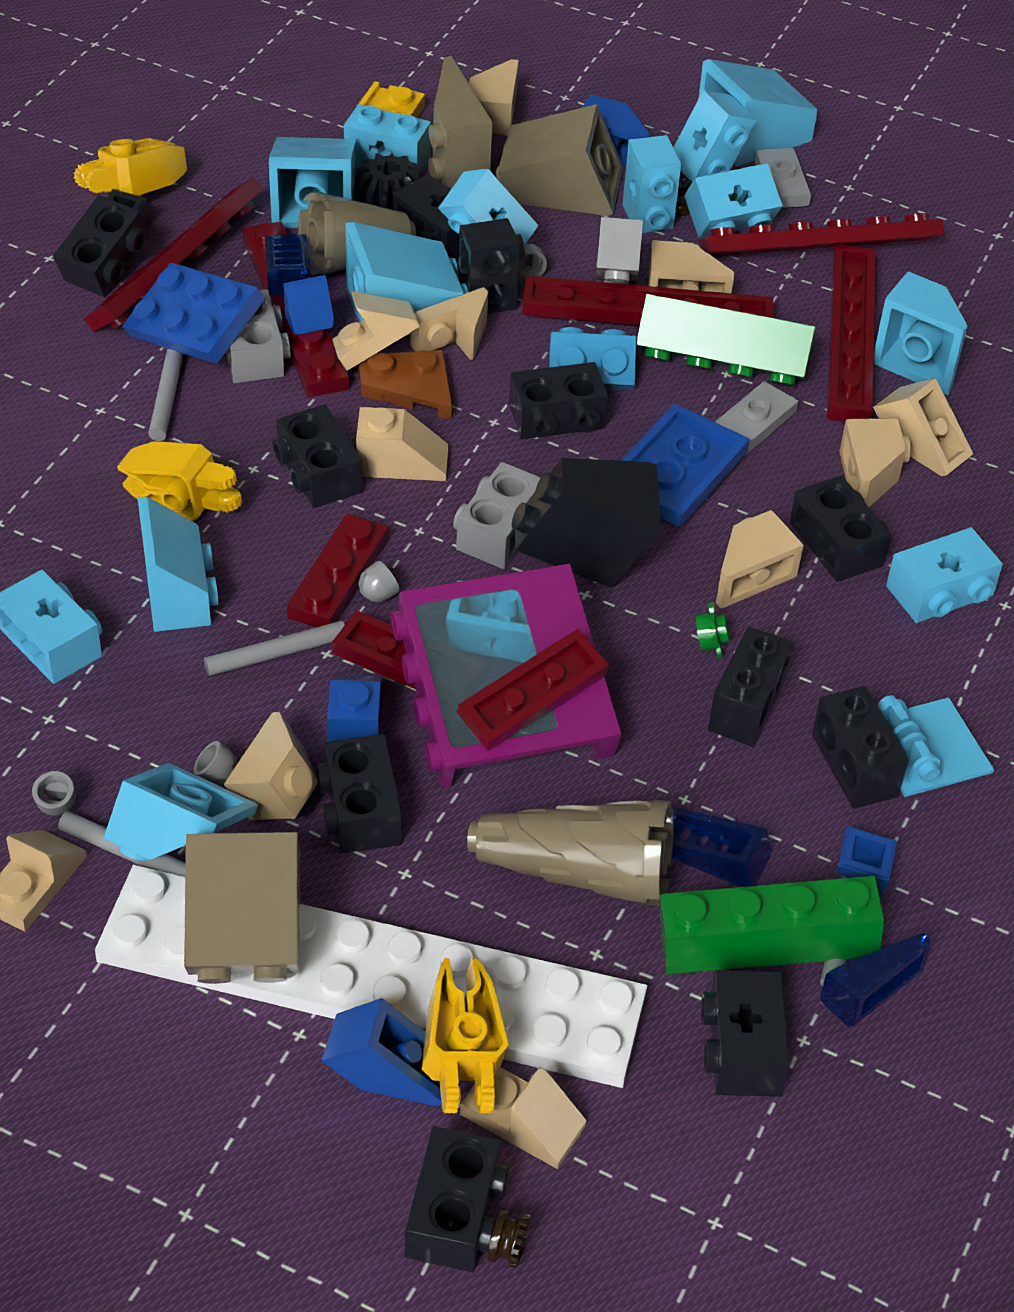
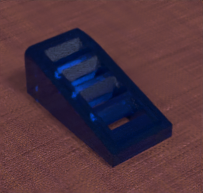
M306 234L265 236L269 295H284V283L310 278Z
M673 807L674 834L672 859L740 887L756 886L771 855L767 829ZM684 828L691 830L685 842L679 841ZM704 836L709 838L705 847L699 846ZM724 844L729 846L726 852L720 851Z
M921 933L834 968L825 975L820 996L821 1002L847 1027L855 1026L923 972L931 946V939L926 934Z

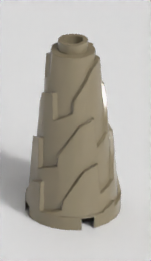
M620 801L595 805L556 806L555 809H527L516 813H483L478 822L471 821L469 825L467 848L468 852L476 853V858L481 863L502 866L525 875L542 877L550 883L593 890L594 893L617 899L660 906V894L668 892L670 880L669 878H661V874L665 875L667 866L672 864L674 834L672 801Z

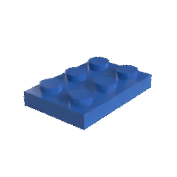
M170 263L159 275L157 281L142 301L135 306L132 314L122 327L130 337L217 364L266 298L258 287Z
M674 403L624 456L622 461H644L657 465L660 517L681 528L748 452L750 438Z

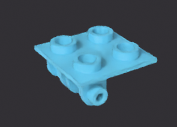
M893 695L886 696L879 701L878 707L909 760L900 789L904 797L994 772L992 765L949 697L907 708L903 700L896 699Z

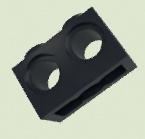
M98 195L53 257L64 281L105 298L112 287L121 281L126 268L136 254L142 252L149 234L138 210Z
M508 218L460 225L459 283L466 284L468 293L483 287L488 291L487 314L516 310L517 292H521L523 289L519 259H524L525 248L521 234H515Z
M595 362L511 372L509 406L520 439L605 429L608 395Z
M326 404L276 419L277 438L272 441L275 457L280 465H287L296 492L298 494L304 493L313 509L363 493L362 459Z
M842 475L795 491L789 523L836 582L884 565L891 536L888 527L875 516L865 504L862 495L857 490H854Z
M749 626L747 627L714 692L708 731L754 747L786 681L794 642Z
M866 686L820 697L812 736L852 808L856 809L897 798L909 760Z
M385 734L324 742L325 763L316 764V773L319 781L318 788L320 794L329 793L331 803L323 804L327 834H337L340 854L401 845V809Z
M437 1126L432 1127L405 1228V1258L474 1273L479 1251L489 1252L496 1223V1217L488 1215L491 1199L502 1200L507 1182L509 1165L499 1163L501 1140ZM467 1169L475 1172L477 1175L465 1179L457 1177L453 1173L458 1170ZM447 1221H456L463 1224L465 1228L451 1232L442 1229L439 1225Z

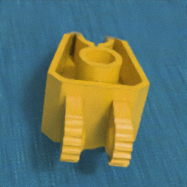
M152 138L135 141L131 139L115 140L109 143L110 146H104L98 150L99 159L78 165V168H75L76 171L73 173V178L78 183V186L85 189L89 188V191L96 194L98 192L102 194V191L105 193L111 192L112 189L142 197V194L173 185L187 171L185 149L183 146L175 145L173 142Z
M150 442L131 449L117 466L119 471L128 476L122 484L137 500L139 497H149L190 521L197 519L204 509L221 510L228 513L238 509L239 506L241 507V503H243L240 491L238 492V489L232 488L233 485H236L235 482H237L235 470L232 467L214 463L212 453L202 444Z
M444 958L428 1006L421 1070L433 1081H440L442 1112L457 1113L461 1100V1091L458 1086L459 1081H475V1103L478 1112L492 1113L495 1102L494 1075L500 1069L509 1047L494 985L482 963L477 958H472L466 973L467 992L464 997V991L459 990L454 985L450 958Z

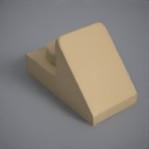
M483 287L416 311L415 314L420 327L411 332L410 346L415 352L422 350L433 351L455 342L468 358L473 360L487 325L488 291Z
M352 292L356 308L364 320L360 323L354 322L347 325L339 332L337 337L332 339L338 359L347 371L420 327L410 302L362 292Z
M45 830L9 834L6 838L11 861L0 873V920L24 932L29 929L87 857L86 850Z
M500 1067L494 1075L495 1102L492 1113L478 1112L475 1103L474 1084L461 1102L460 1115L556 1169L559 1168L586 1127L587 1120L549 1073L541 1067L537 1069L529 1082Z

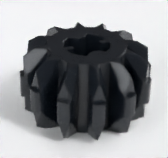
M393 152L389 156L376 153L375 159H363L362 166L357 168V174L355 175V188H357L359 202L393 210V193L420 179L418 164L409 162L408 156L395 157Z

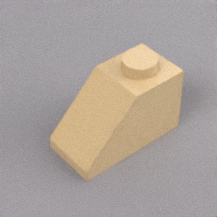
M508 60L470 77L469 85L492 120V134L508 136L509 128L512 125L517 95L519 60Z
M652 240L648 286L732 293L734 271L694 243Z
M936 378L899 387L873 407L879 419L898 418L902 435L908 436L910 440V457L940 476L948 475L973 455Z
M360 407L356 445L357 453L362 459L363 477L446 481L448 443L405 409Z
M898 418L846 419L839 450L846 481L854 490H857L862 495L868 507L899 481L903 463H908L910 459V440L908 436L902 435Z
M772 510L755 517L746 518L733 526L721 570L716 604L721 609L797 577L803 544Z
M273 712L224 785L227 790L259 804L256 813L248 817L249 820L295 819L319 781L304 746L281 713Z

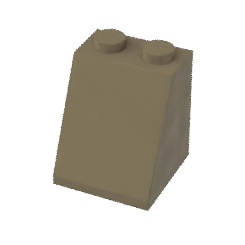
M595 104L511 125L506 143L503 144L500 165L496 168V177L521 205L608 216L614 213L623 165L599 108Z
M297 832L186 834L184 967L188 975H198L197 982L206 984L231 982V974H254L253 981L275 983L287 981V973H299L301 853Z

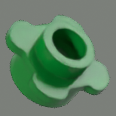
M708 602L709 612L696 614L697 633L702 652L716 649L719 659L723 658L722 643L730 642L729 627L726 615H717L714 602Z

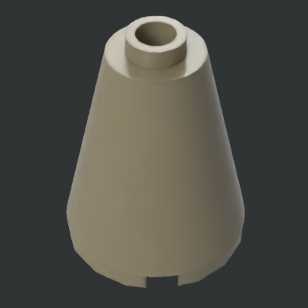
M321 192L307 194L303 201H310L308 210H300L299 250L301 257H309L312 267L305 268L312 276H322L346 270L345 223L356 222L416 236L415 225L404 212Z

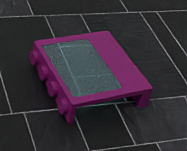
M570 564L400 592L398 610L391 612L393 635L396 641L403 640L406 650V654L402 655L404 677L407 684H415L418 697L413 698L414 716L418 727H426L429 741L424 743L426 763L430 772L437 771L441 788L451 787L454 770L589 744H591L595 760L615 755L622 734L604 676L488 751L457 714L459 703L576 629H579L595 648Z

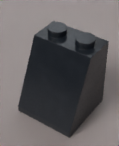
M561 458L550 473L542 475L535 492L526 503L522 502L516 508L511 523L512 528L515 529V550L554 566L570 564L573 573L612 588L661 532L657 465L644 461Z

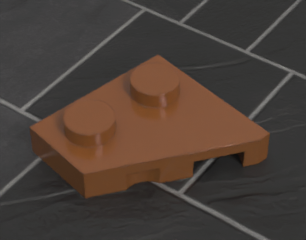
M442 350L376 353L358 364L361 397L380 402L389 401L396 406L413 410L415 403L437 408V417L444 419L452 418V403Z

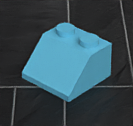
M909 271L903 276L885 298L874 350L873 364L914 382L936 378L943 394L948 396L952 390L968 326L947 287Z
M139 497L138 505L154 632L211 625L209 606L218 605V594L215 577L206 578L205 572L213 571L210 543L201 544L199 526L196 523L149 497Z
M167 763L123 780L104 839L120 846V852L127 857L141 861L151 860L185 846L186 834L216 833L255 814L259 804L173 764Z

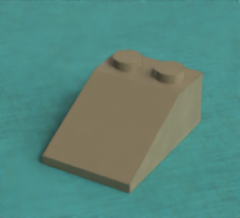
M452 56L444 57L434 104L433 125L429 126V139L433 147V158L428 160L430 175L450 189L453 188L464 171L490 170L492 120Z

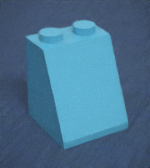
M712 59L703 61L699 97L703 90L732 95L757 120L734 162L736 166L754 161L756 150L793 148L812 141L817 119V108L775 70Z
M276 137L269 156L272 223L282 221L284 228H298L300 210H308L310 201L303 200L311 192H321L354 200L356 139Z
M356 222L345 223L346 287L359 323L364 319L356 308L352 292H362L408 301L415 312L468 293L466 284L459 283L456 260L454 257H448L443 242Z

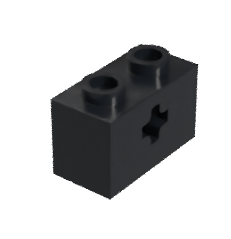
M428 174L394 192L393 210L407 214L409 220L413 221L415 225L416 236L443 242L448 257L458 258L459 234L449 226L448 218L438 209L451 189Z
M715 970L711 992H703L701 999L702 1025H711L712 1039H706L704 1044L705 1073H714L715 1095L782 1097L789 1072V1057L781 972Z

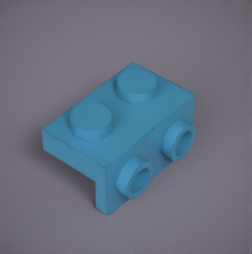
M566 327L560 329L559 332H551L549 367L595 362L605 389H634L636 336L626 335V332L616 329L604 330L601 334L584 333V330L575 327Z

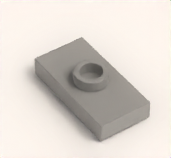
M794 148L756 150L755 164L768 163L783 205L782 208L809 206L811 193Z
M763 381L715 422L750 438L748 452L745 454L747 455L797 412L799 401Z

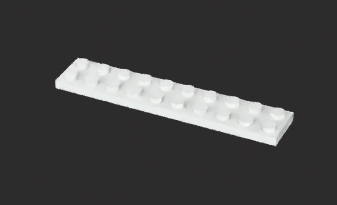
M133 865L95 948L96 960L99 963L335 1019L337 1013L383 998L425 1031L428 1006L443 959L450 958L454 985L459 990L464 991L465 997L467 992L466 973L471 959L477 958L493 982L509 1047L503 1060L536 1068L541 1067L545 1070L620 1088L624 1086L647 991L646 984L300 904L299 973H287V981L275 983L253 981L254 974H231V982L199 983L197 982L198 975H188L184 967L185 877Z

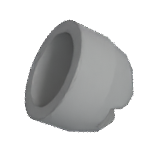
M525 244V256L530 254L531 266L525 267V256L524 259H519V269L522 278L526 279V275L540 277L547 266L544 252L535 244Z
M381 561L375 562L360 575L358 582L360 593L370 601L382 602L399 592V585L395 577Z
M214 741L206 746L198 756L194 764L193 773L218 786L224 785L238 764L237 758L229 748L219 741Z
M50 771L44 773L33 785L32 795L37 807L50 816H62L64 812L72 809L76 801L74 784L70 777L63 772ZM46 794L50 797L61 799L62 801L59 802L44 799V795Z

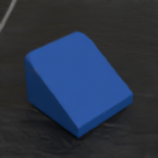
M325 275L284 283L285 317L293 334L301 335L334 327V317Z
M847 826L836 871L845 878L875 876L881 900L889 883L897 841Z

